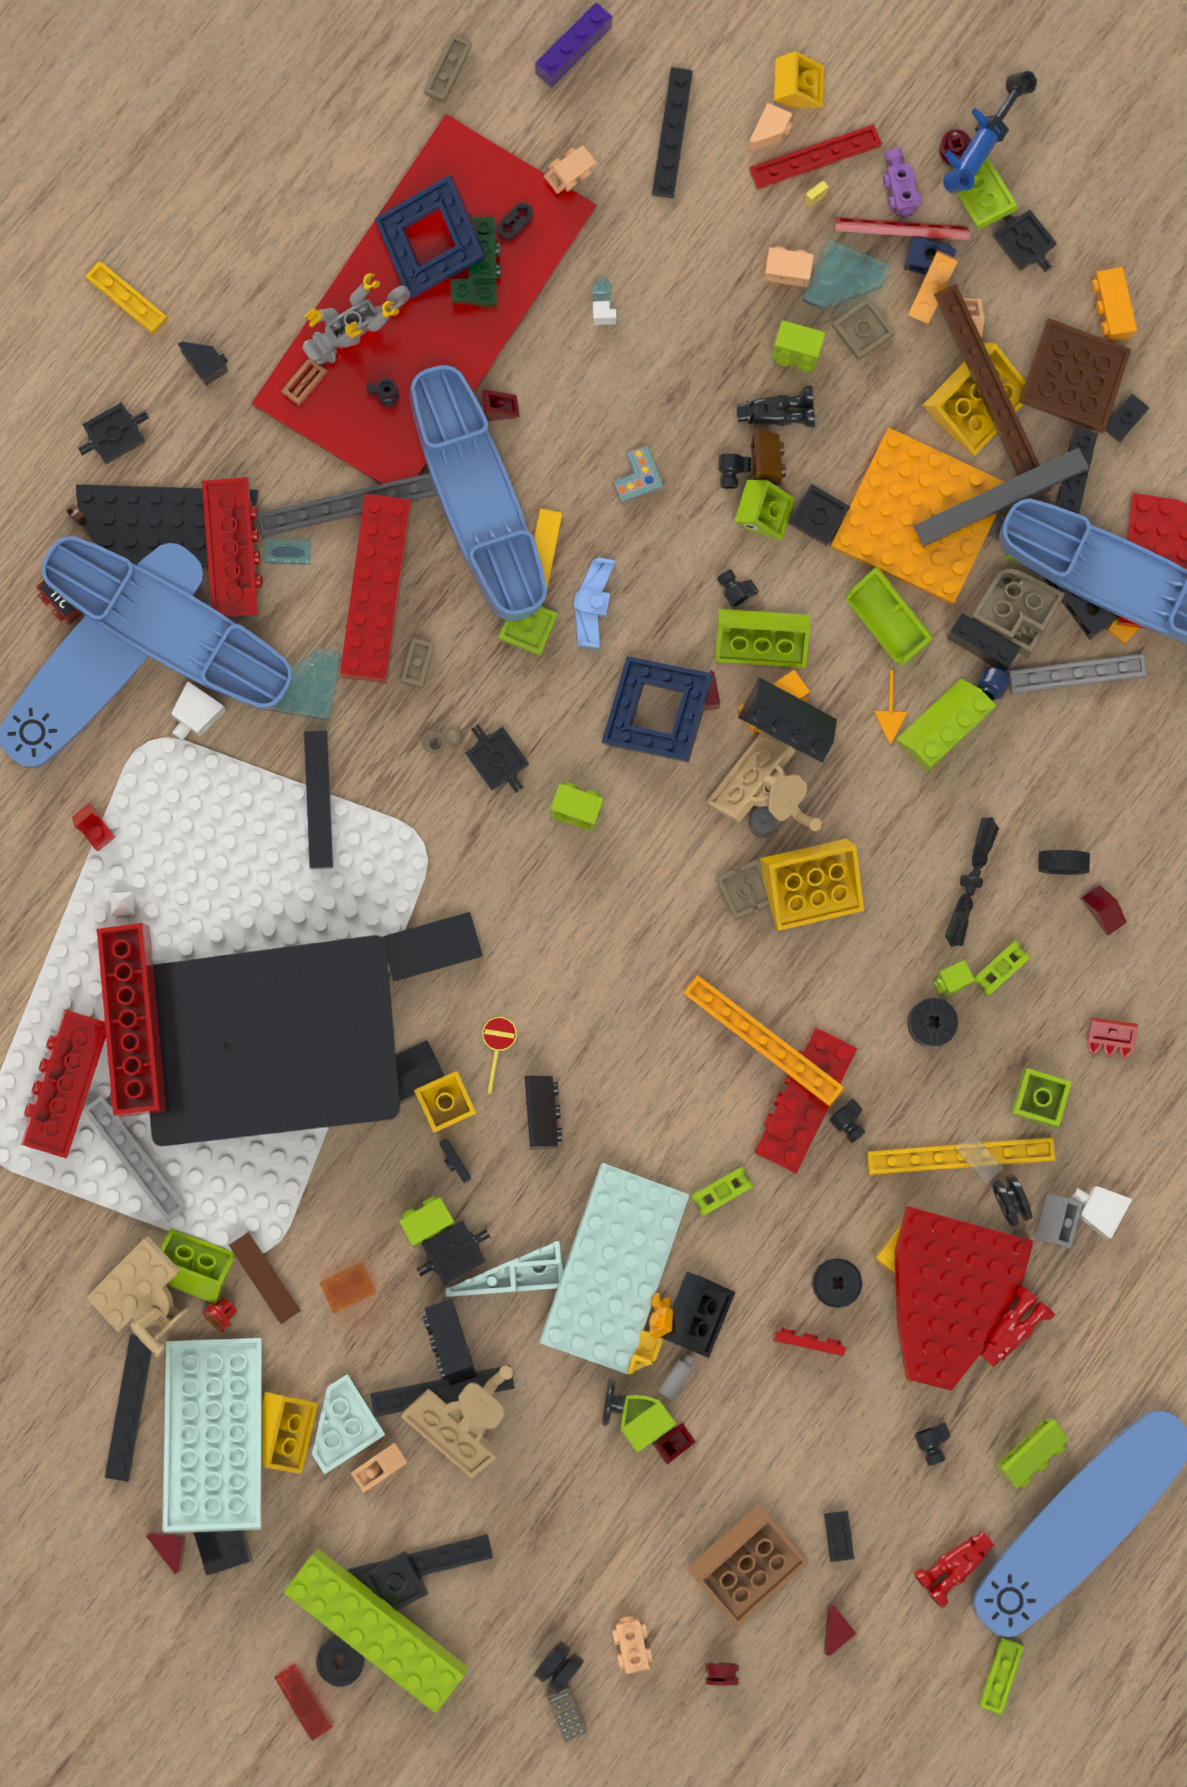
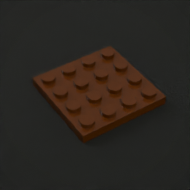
M1048 318L1045 322L1019 403L1099 433H1104L1132 349Z

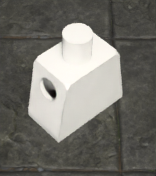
M187 682L171 714L173 719L179 722L172 734L182 741L190 731L200 737L226 710L222 704L190 682Z
M1098 1186L1092 1187L1089 1194L1077 1188L1071 1199L1083 1203L1079 1218L1106 1240L1112 1238L1132 1201L1128 1197Z

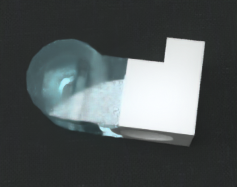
M606 279L595 281L592 287L593 325L616 324V309H610L609 305L612 286Z

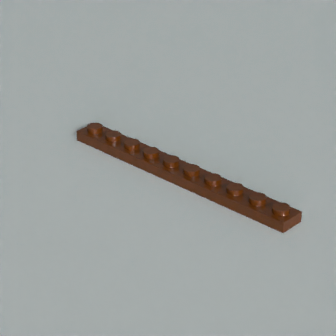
M957 284L935 293L934 296L1017 476L1040 466ZM1048 488L1028 499H1036L1052 490Z

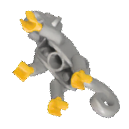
M366 274L363 279L364 283L350 296L352 306L350 309L338 315L337 311L333 308L318 311L313 308L304 316V318L310 321L309 326L313 327L319 321H325L326 327L325 333H313V339L304 342L303 350L317 364H324L328 361L334 363L336 361L337 347L347 348L358 344L360 336L366 331L379 330L389 320L390 315H397L399 308L410 297L411 292L406 286L397 287L388 294L387 302L381 306L374 307L370 300H365L364 298L371 291L370 288L379 287L380 281L376 280L371 284V278L375 274Z

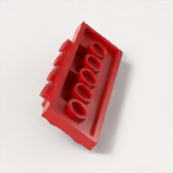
M249 478L202 481L211 608L227 618L259 615L257 593H259L258 588H262L263 582L262 575L257 574V565L261 564L260 552L255 549V542H259L258 528H254L253 519H257L256 505L252 506L250 501Z
M64 1009L57 1032L54 1033V1036L50 1035L48 1037L46 1049H49L47 1058H42L39 1064L38 1071L42 1073L40 1080H35L32 1086L31 1094H35L32 1104L28 1103L24 1111V1116L27 1117L26 1122L28 1123L21 1141L22 1146L65 1159L68 1158L106 1039L105 1022Z
M815 1028L804 1052L799 1050V1053L841 1084L858 1048ZM787 1075L784 1081L787 1087L784 1093H778L773 1103L777 1107L773 1114L768 1113L763 1123L767 1128L754 1153L797 1174L829 1106Z

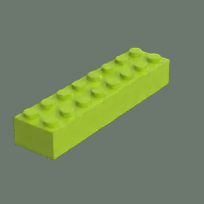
M319 1548L311 1555L283 1592L434 1713H437L469 1670L468 1666L400 1612L394 1610L386 1601L375 1595L371 1589Z

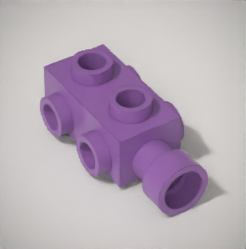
M895 148L885 152L886 163L890 167L887 168L886 175H883V184L885 189L889 188L891 196H888L889 209H894L895 215L901 214L903 218L914 215V211L918 210L919 204H921V194L915 188V170H911L910 163L903 164L902 149ZM904 174V178H900L898 175ZM905 194H908L909 199L903 198V196Z

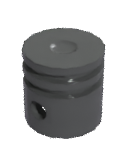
M768 806L758 807L751 814L749 829L754 836L766 838L774 832L778 820L769 812Z

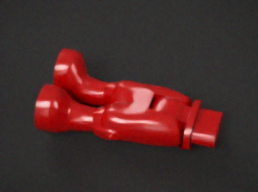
M1022 1285L1017 1291L1018 1303L1013 1310L1003 1315V1320L991 1335L988 1343L985 1344V1350L980 1354L993 1367L1000 1360L1004 1361L1005 1357L1017 1349L1026 1339L1030 1338L1034 1327L1042 1320L1050 1321L1056 1315L1044 1303L1039 1301L1028 1318L1021 1322L1022 1316L1038 1300L1037 1297Z
M981 1531L975 1537L973 1535L970 1536L969 1540L959 1544L947 1554H942L936 1565L930 1569L924 1570L920 1568L913 1575L925 1590H928L943 1573H949L945 1579L927 1592L935 1603L943 1609L948 1604L947 1594L954 1586L964 1583L965 1579L979 1566L984 1557L988 1556L987 1552L995 1545Z

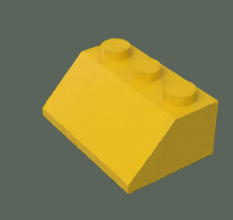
M269 1392L264 1393L262 1402V1467L302 1474L318 1403Z

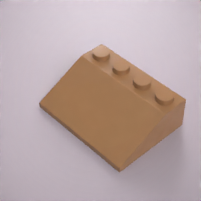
M757 1505L691 1564L687 1570L738 1627L805 1567L808 1561L770 1516Z

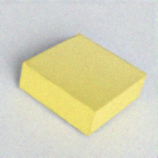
M821 181L806 193L805 204L810 208L827 195L828 185Z

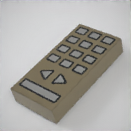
M569 1686L563 1688L557 1695L551 1693L546 1696L564 1742L587 1733Z

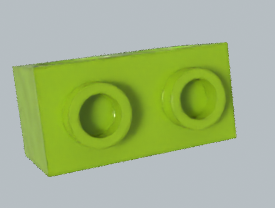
M965 960L940 971L934 977L935 982H933V986L938 995L942 994L946 998L969 987L975 979Z

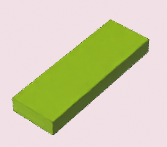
M1003 1637L1000 1638L978 1707L999 1715L1003 1714L1025 1647L1024 1645Z

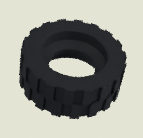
M1075 850L1041 851L1038 856V871L1058 875L1089 873L1090 853Z

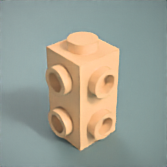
M583 145L577 150L572 147L563 155V160L560 161L557 158L548 166L550 170L544 177L557 194L564 189L568 192L578 184L576 182L577 179L580 178L583 181L593 173L590 169L596 164V161Z
M634 1616L620 1618V1623L615 1624L616 1630H612L615 1645L620 1644L622 1653L617 1654L620 1669L625 1668L626 1674L649 1669L648 1663L653 1662L650 1647L645 1648L643 1639L648 1638L645 1623L640 1624L639 1619H634Z

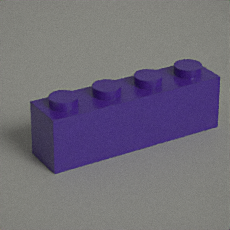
M595 2L535 62V74L552 88L612 28V15Z

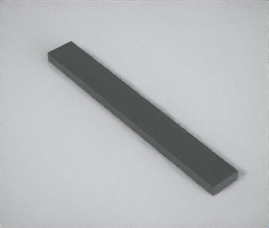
M1074 449L915 524L913 528L922 546L925 547L1000 512L1021 500L1034 496L1087 471L1089 466L1080 449Z
M427 473L257 514L261 536L266 537L362 514L365 494L410 499L411 502L438 495L431 475Z

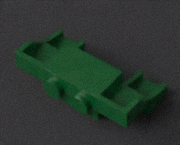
M469 214L487 257L469 267V279H451L452 304H470L483 308L497 307L496 278H501L500 264H496V257H500V243H495V217H472V214Z

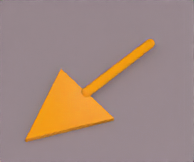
M890 669L889 711H874L890 745L908 713L893 712V669Z

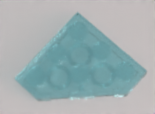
M828 240L802 301L824 310L880 289L891 265Z
M317 649L311 656L291 667L292 682L287 694L276 707L266 711L329 721L341 653Z

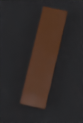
M249 1232L229 1244L232 1252L280 1324L301 1311Z

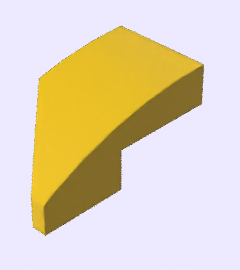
M641 1330L639 1335L640 1341L636 1353H633L627 1371L628 1374L653 1364V1361L657 1359L663 1342L662 1338L656 1339L649 1336L650 1331Z

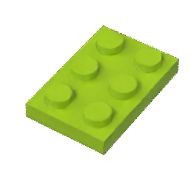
M988 157L975 175L973 187L970 190L956 193L977 230L1018 210L1015 200Z

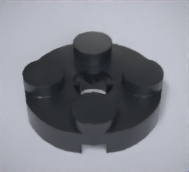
M340 1637L328 1640L321 1647L316 1658V1667L319 1675L326 1682L336 1687L352 1684L361 1675L365 1665V1657ZM338 1655H344L343 1658H347L344 1668H337L338 1665H334V1660L338 1658Z

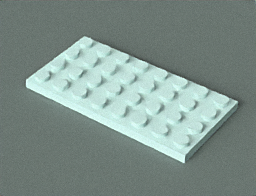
M601 1163L539 1343L628 1374L627 1371L633 1353H636L640 1341V1332L644 1329L652 1306L651 1297L656 1294L689 1194Z
M262 1338L166 1341L163 1532L261 1530Z

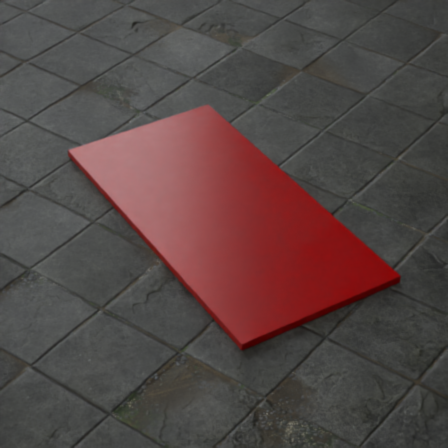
M445 114L378 216L448 175L452 176L468 214H472V217H495V243H500V257H496V264H500L501 278H496L497 307L483 308L470 304H452L451 279H469V267L412 300L408 299L399 308V313L394 316L390 315L389 320L379 330L366 331L361 335L358 344L347 348L337 347L336 361L334 363L328 361L324 364H319L328 373L299 407L295 402L289 400L287 396H284L281 390L309 358L303 350L304 342L313 339L312 336L315 332L325 333L326 327L325 321H319L311 327L309 326L310 321L307 320L252 402L253 407L379 484L419 476L427 466L409 399L412 382L417 374L435 366L446 365L454 367L462 373L471 390L475 393L597 207L595 203L573 190L567 192L564 189L557 194L544 177L545 173ZM527 203L533 210L531 223L514 240L507 242L500 239L497 229L499 222L517 204ZM440 209L405 229L420 266L456 246L453 239H450V231ZM519 211V218L517 219V221L522 216L527 218V211L523 213ZM375 220L315 308L317 311L333 308L340 315L352 307L350 296L364 283L363 279L366 274H375L371 278V284L376 280L380 281L379 287L370 288L371 291L364 298L365 300H370L374 307L383 305L387 302L388 294L397 287L402 286ZM512 224L509 228L503 227L504 234L506 232L512 233V226L514 224ZM312 365L308 368V370L303 374V376L298 380V382L293 386V388L289 392L293 393V391L298 387L302 380L313 369ZM318 370L317 373L312 377V379L307 383V385L302 389V391L297 395V398L303 393V391L308 387V385H309V384L313 381V379L318 375V373L320 372L319 370ZM383 379L392 380L399 391L400 398L398 404L393 408L382 407L378 403L376 396H369L367 394V384L373 383L375 386H378L379 382Z

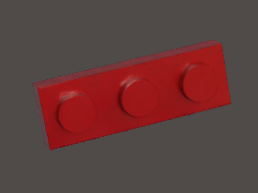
M781 1328V1332L775 1331L773 1341L845 1356L846 1347L841 1346V1341L828 1338L827 1342L818 1341L817 1335L804 1333V1337L794 1335V1330Z

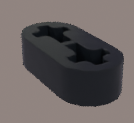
M519 203L499 222L497 229L500 239L507 242L514 240L531 223L533 219L531 206L527 203ZM519 211H521L522 213L527 211V218L522 216L517 221V219L519 218ZM512 224H514L512 226V233L506 232L504 234L503 227L509 228Z

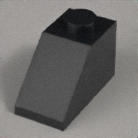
M183 341L178 343L181 353L205 386L228 372L226 363H228L227 358L221 351L217 353L213 346Z

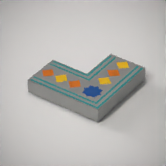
M648 445L626 453L633 474L613 481L621 504L664 489Z

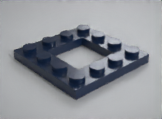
M450 175L374 218L402 286H406L411 292L409 297L411 300L487 257L454 178ZM440 209L456 246L420 266L405 229Z
M627 656L602 743L607 746L689 763L714 675L708 672ZM644 685L683 693L671 734L632 726Z

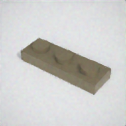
M451 34L426 85L424 95L445 103L472 48V42Z

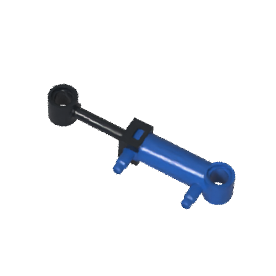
M1024 71L1012 74L1007 78L1006 89L1009 95L997 114L985 117L977 108L972 110L974 118L978 121L975 127L977 133L961 158L958 159L950 150L944 153L947 160L954 167L952 171H948L944 175L943 184L946 191L957 193L970 190L975 183L974 177L997 142L1003 141L1010 130L1003 123L1005 116L1018 97L1032 93L1036 89L1037 79L1034 73Z

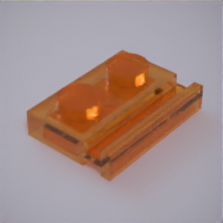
M363 1262L319 1282L334 1314L377 1294Z

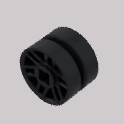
M562 1640L547 1655L533 1674L542 1683L551 1676L552 1678L547 1684V1688L555 1695L566 1686L584 1663V1660L577 1653H573L568 1659L566 1658L571 1648Z

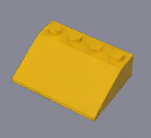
M984 343L1015 412H1017L1024 405L1019 403L1026 381L996 343ZM965 361L922 405L935 422L973 456L997 433Z
M848 839L760 858L763 883L777 931L864 911L857 847Z

